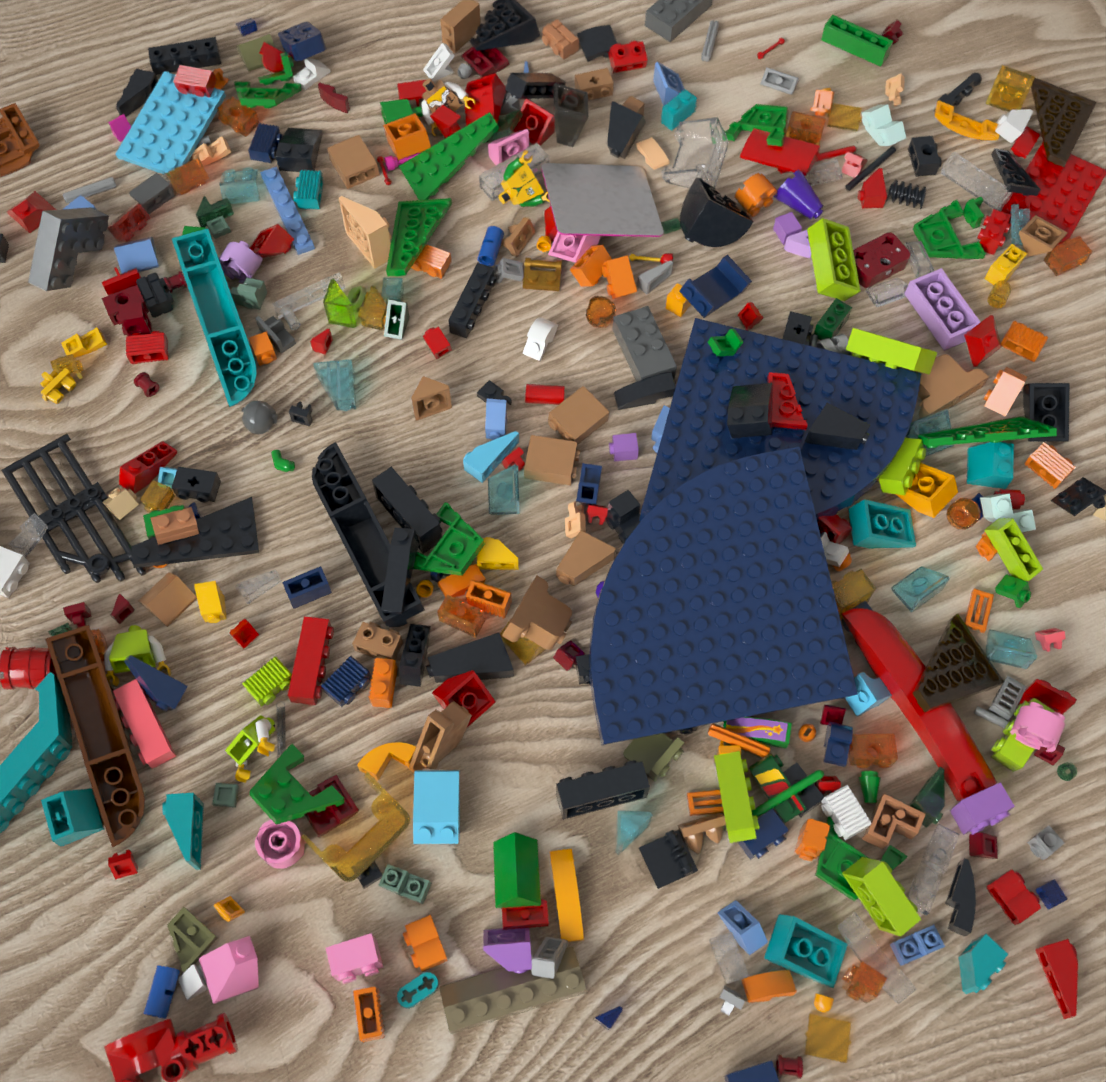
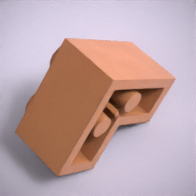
M883 794L877 801L870 818L871 825L865 830L862 840L881 849H884L889 844L893 832L912 840L918 834L926 814Z

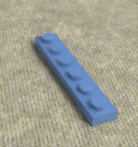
M274 167L260 172L286 231L294 238L292 243L297 254L300 255L314 250L315 247L278 168Z

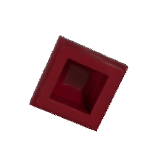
M824 705L820 724L828 725L829 722L843 724L846 708Z

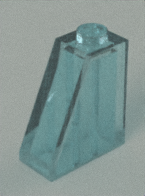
M352 359L313 363L316 376L336 410L348 411L356 409L355 374Z

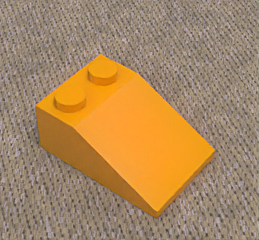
M920 463L919 472L914 475L911 488H908L906 495H895L916 511L935 518L958 493L954 475Z

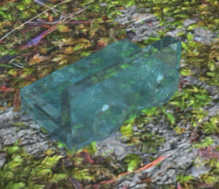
M1019 204L1011 205V244L1015 246H1023L1019 232L1030 221V209H1019Z

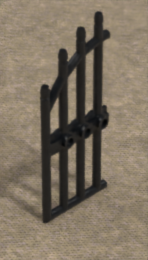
M67 433L1 469L48 549L65 574L71 572L69 565L66 563V561L83 565L95 583L101 581L100 575H95L89 570L88 561L90 558L67 521L78 516L101 554L109 559L110 568L120 582L125 580V575L118 564L128 560L133 564L131 545L108 508L103 504V501L108 497L98 482L92 485L66 444L71 440ZM58 447L85 487L83 491L74 495L49 455L50 451ZM42 457L67 500L58 505L55 504L31 465L32 461ZM24 467L49 510L39 516L13 475L14 471ZM96 505L124 549V554L112 556L87 516L86 510ZM60 526L77 555L60 551L49 532ZM145 567L136 568L141 576L146 574Z

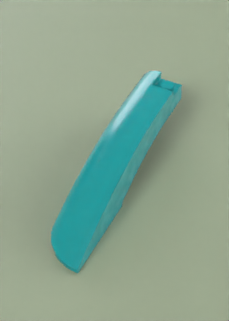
M204 229L174 237L172 242L229 407H232L243 401L250 394L256 381L257 370L209 229Z

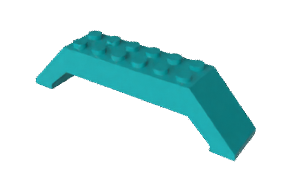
M51 672L35 688L39 692V721L0 765V833L7 829L10 820L23 810L28 799L39 791L40 785L45 779L53 775L57 765L69 756L70 750L73 748L70 713L59 679Z

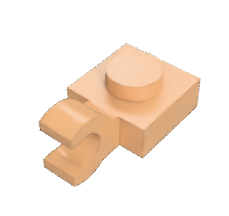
M902 74L886 80L885 94L889 97V101H894V107L901 104L899 93L904 91L905 77Z
M575 501L568 504L569 517L565 518V533L568 538L576 537L580 530L586 532L584 506L581 504L576 507Z

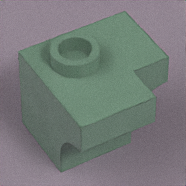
M246 277L244 284L232 287L230 293L234 304L245 306L248 309L260 310L267 295V289L264 281Z

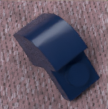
M582 463L576 502L597 505L602 466Z
M829 722L824 740V747L826 748L823 762L842 767L847 765L853 727Z

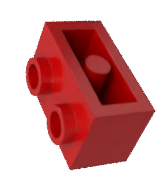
M631 41L629 44L623 45L620 43L610 47L608 54L612 73L645 68L648 61L644 41Z
M993 209L991 215L986 216L983 222V226L986 227L985 229L981 228L977 239H980L979 242L984 252L994 255L998 246L1002 247L1006 236H1003V234H1007L1011 223L1008 222L1010 214Z

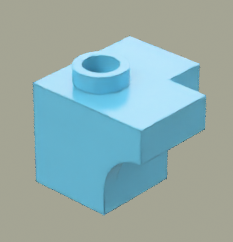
M862 672L854 677L858 695L847 697L846 701L858 717L870 709L881 705L892 695L880 678L872 679L865 672Z

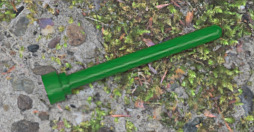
M817 770L756 807V810H751L752 816H761L820 780L824 776L823 771Z

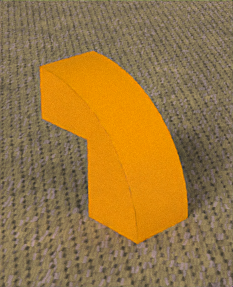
M402 742L380 745L369 751L357 764L358 769L379 781L391 758L409 767L416 746Z

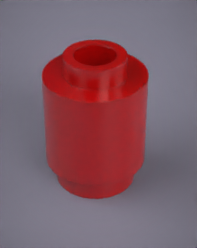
M1000 489L994 492V495L1010 494L1012 509L1019 510L1021 506H1024L1025 495L1021 494V490Z

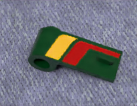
M771 753L749 767L768 799L773 798L792 786L781 768L784 766L783 762L777 754L773 756ZM798 794L793 795L774 807L784 823L807 810Z

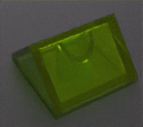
M335 279L330 280L323 300L328 323L351 328L357 327L353 305Z

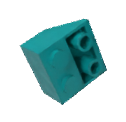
M92 788L62 791L41 800L51 839L60 847L104 830Z
M987 934L973 940L958 957L962 991L966 995L985 990L992 982L989 977L995 972H1000L1006 965L1004 959L1008 956V953Z

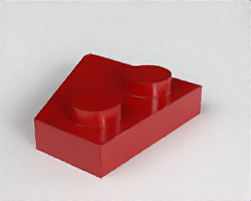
M541 899V906L502 908L503 930L549 926L547 901Z

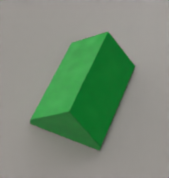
M513 832L493 842L495 908L541 906L538 840Z

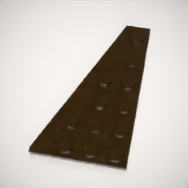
M1034 77L1030 86L1048 161L1064 167L1097 102Z
M959 614L954 615L949 620L913 691L918 705L924 712L996 688L1004 683Z

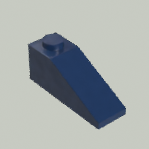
M131 655L126 657L124 662L149 698L157 703L155 706L166 712L176 709L188 686Z

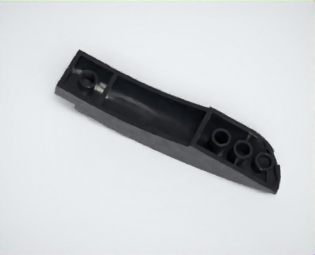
M334 442L317 457L318 462L312 469L313 485L384 624L392 628L408 624L407 619L425 611L410 582L403 614L382 613L381 608L390 543L339 446Z

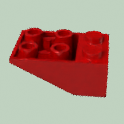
M496 73L467 82L465 92L468 94V98H473L476 101V104L469 100L468 106L471 109L465 106L466 126L489 112L496 123L498 122L506 86Z

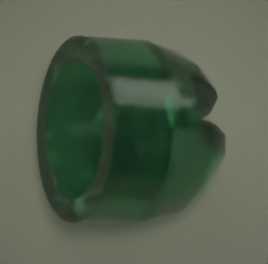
M1065 762L1057 768L1058 776L1064 781L1072 780L1078 773L1077 767L1071 762Z

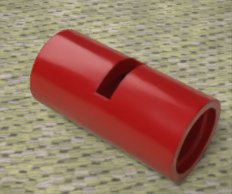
M526 384L525 403L559 405L564 401L565 386Z

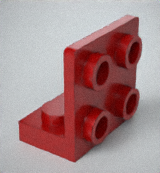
M1035 679L1025 689L1016 709L1024 701L1029 702L1035 698L1055 712L1063 715L1076 703L1077 699L1072 697L1069 692L1051 686L1045 680Z

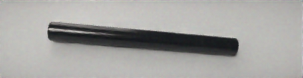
M891 146L846 184V190L850 191L894 154L896 152L895 147Z

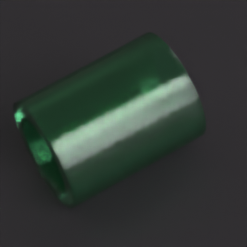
M678 218L661 222L663 234L681 229Z

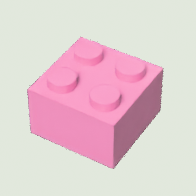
M372 933L326 947L331 974L338 982L342 981L343 984L355 981L358 975H375L379 973L378 969L384 968L377 940Z

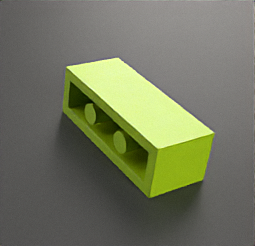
M904 439L887 470L879 477L883 493L906 495L908 488H911L914 475L919 472L920 463L926 456V449L923 447L921 439Z
M998 518L984 529L1011 576L1029 581L1043 570L1014 518Z

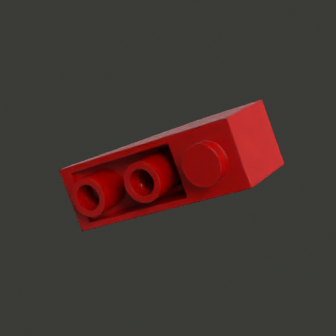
M161 441L120 466L119 485L127 490L131 489L134 494L142 490L159 474L160 467H165L177 454V450Z

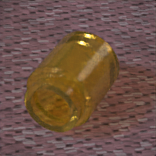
M999 281L994 284L987 298L988 304L994 308L1004 307L1011 294V285L1006 281Z

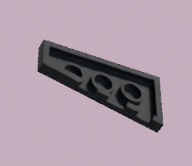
M994 149L991 156L1008 192L1020 193L1024 196H1038L1041 189L1013 155L1007 150Z

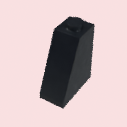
M615 101L611 103L607 147L611 155L616 158L622 157L625 159L646 121L643 115Z
M826 403L808 431L805 442L857 450L860 444L865 445L870 434L867 432L870 425Z

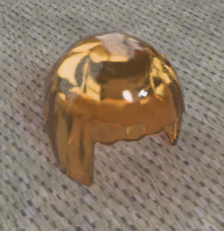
M594 296L589 300L588 308L586 309V319L593 327H608L613 323V316H616V306L607 297Z

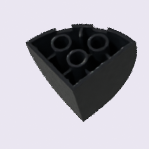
M698 177L695 178L689 188L680 213V227L685 235L684 238L691 243L695 241L708 247H722L732 244L749 230L754 221L744 210L741 211L736 206L737 203L727 195L722 197L715 190V187Z

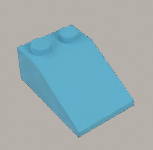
M415 770L413 844H458L460 838L459 770Z

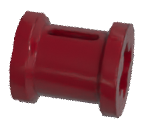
M181 271L171 277H163L170 293L179 287H187Z
M146 372L138 374L134 379V385L140 387L147 397L157 394L160 389L159 384L153 382Z
M777 1054V1076L790 1075L801 1079L803 1076L802 1056L787 1058Z

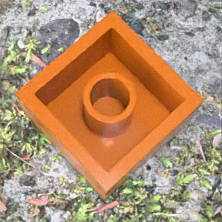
M416 113L383 125L388 143L398 160L416 153H422L431 147L427 131Z

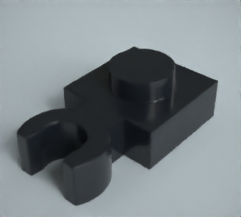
M490 380L477 392V397L485 403L487 399L506 400L509 405L512 404L510 397L503 396L504 390Z

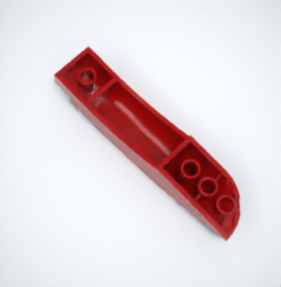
M857 608L841 613L875 676L883 681L891 693L892 699L919 735L957 802L994 786L997 781L952 704L950 703L928 712H924L918 705L913 691L926 666L896 627L885 616L873 610Z

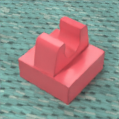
M1057 628L1035 632L1036 640L1040 641L1042 649L1050 652L1051 643L1054 644L1055 649H1061L1062 640L1066 639L1065 631Z

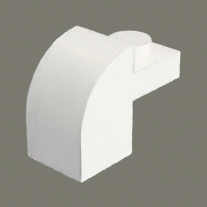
M537 318L527 334L528 340L523 354L541 361L547 344L553 341L558 324L544 318Z

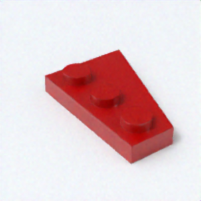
M769 372L767 383H773L772 427L806 430L808 425L806 420L803 419L802 409L796 400V393L789 374Z

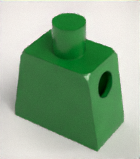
M407 99L380 102L385 124L415 113L418 118L423 117L421 106L411 108Z

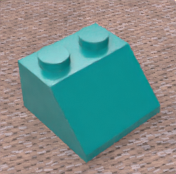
M989 442L968 448L966 484L1006 489L1013 480L1014 444Z

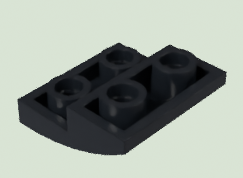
M611 25L597 26L577 33L587 62L601 55H604L605 59L608 58L610 47L618 44Z

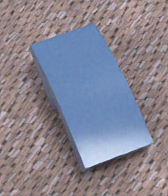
M935 925L890 944L900 966L945 947Z

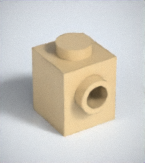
M124 488L114 489L108 494L109 498L103 502L114 517L119 520L139 505L135 501L137 496L131 489L126 490Z

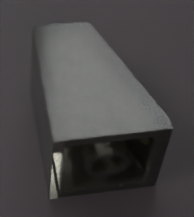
M554 83L556 140L559 144L574 147L588 119V92Z

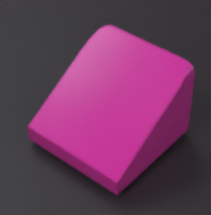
M122 114L108 122L113 135L118 141H123L131 128L125 115Z

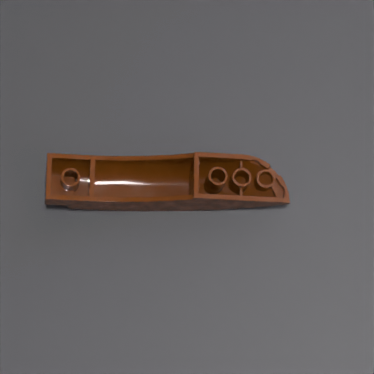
M86 625L45 638L64 694L111 846L114 847L124 842L137 829L144 813L145 798L90 626Z

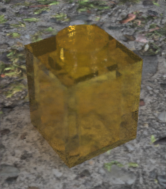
M152 480L140 500L144 505V509L150 513L154 510L161 511L167 509L175 495L170 487Z

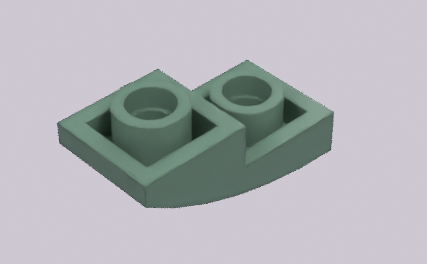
M387 864L379 886L423 904L432 883L429 880L412 875L408 871Z

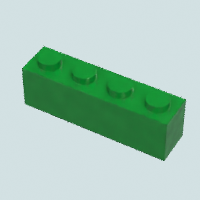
M833 14L826 22L821 38L822 41L880 67L888 58L893 43L890 39Z

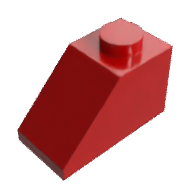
M878 168L863 183L861 190L858 191V201H861L862 209L884 207L887 193L882 168Z

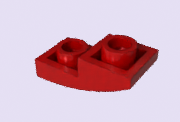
M1026 126L1010 150L1017 157L1025 159L1041 135Z

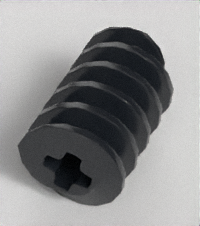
M895 179L890 185L886 201L892 197V203H894L898 198L901 205L906 200V206L913 202V208L920 204L921 210L926 197V187L923 186L919 191V185L916 184L912 189V183L905 187L904 181L898 185V180Z

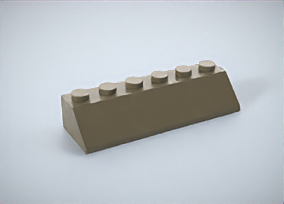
M573 947L566 948L554 978L532 975V969L524 973H515L503 967L439 987L451 1034L585 994L587 991Z

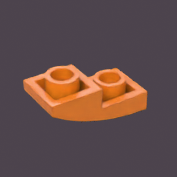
M477 564L468 567L463 576L451 574L440 580L438 586L446 599L449 600L464 595L472 580L484 584L486 579Z
M790 970L767 972L742 979L748 1003L770 1001L772 997L793 996L797 992Z

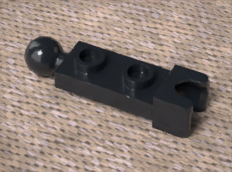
M976 72L972 73L948 95L945 93L938 100L952 106H958L965 96L968 97L972 93V86L980 85L982 76Z

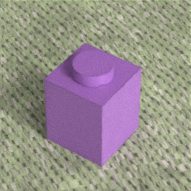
M790 212L775 219L773 230L782 244L785 245L787 237L801 232L802 227L794 214Z
M636 433L613 435L612 443H609L610 455L613 454L614 462L638 459L639 449Z

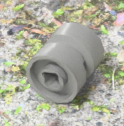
M845 334L833 336L831 340L827 338L816 343L817 348L851 356V352L846 350L849 340Z

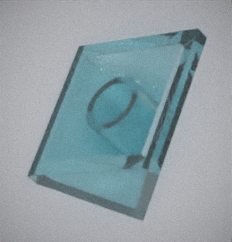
M948 409L912 421L906 438L918 439L919 434L951 429ZM923 444V447L926 449V456L954 446L953 444L941 445L937 448H927Z
M515 464L488 478L489 514H520L518 465Z
M921 566L891 587V589L912 613L941 592L950 579L947 575Z
M989 629L985 654L990 661L1027 669L1036 660L1037 653L1031 639Z
M617 812L615 829V853L617 855L650 826L653 817L651 812Z

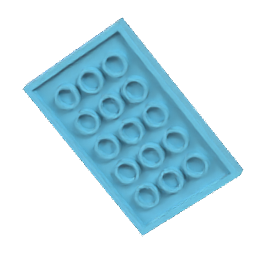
M164 71L115 155L118 159L179 179L224 101L226 94L224 91L216 88L213 89L211 97H199L189 93L182 94L177 90L173 82L176 75Z

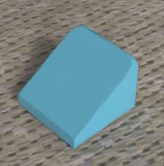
M160 467L157 487L172 489L177 469Z

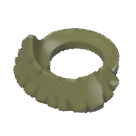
M357 286L351 289L346 302L348 312H361L359 307L364 301L366 287Z

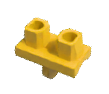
M66 368L59 374L54 370L50 374L47 372L41 374L44 378L40 383L44 387L41 394L46 402L50 400L58 404L64 398V395L58 391L62 386L69 392L76 387L75 380Z

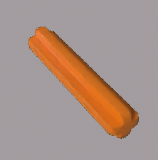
M713 723L709 727V736L731 745H739L741 749L764 758L770 752L768 745Z

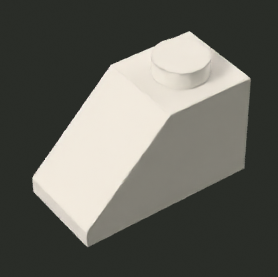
M1031 109L1011 110L1006 115L1003 114L997 121L998 126L995 132L1012 143L1023 133L1033 111Z

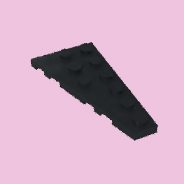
M252 497L196 519L199 532L197 535L158 545L155 536L131 546L133 567L140 568L259 553Z

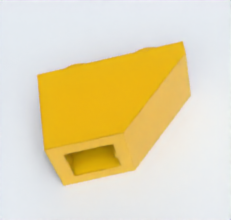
M1011 244L990 266L985 280L1000 289L1013 275L1027 253Z

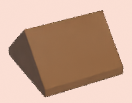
M1035 215L1020 230L1019 236L1027 257L1051 252L1068 232Z
M423 376L411 397L416 421L452 408L449 386Z
M168 572L138 601L168 627L197 599V596L178 576Z

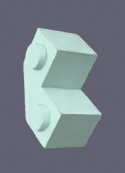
M888 104L877 105L861 112L865 129L879 146H891L907 138L903 121H892Z
M995 494L980 498L983 516L988 521L995 522L998 518H1014L1021 532L1036 530L1033 511L1030 509L1013 511L1010 494Z

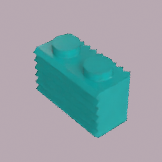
M686 89L681 91L672 101L662 106L661 123L670 130L676 128L696 112L697 97Z
M301 170L299 177H296L297 191H294L293 199L294 202H297L298 208L320 209L324 184L320 170Z

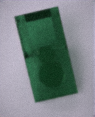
M204 196L196 217L200 227H206V222L222 215L226 218L234 213L228 198L210 205Z

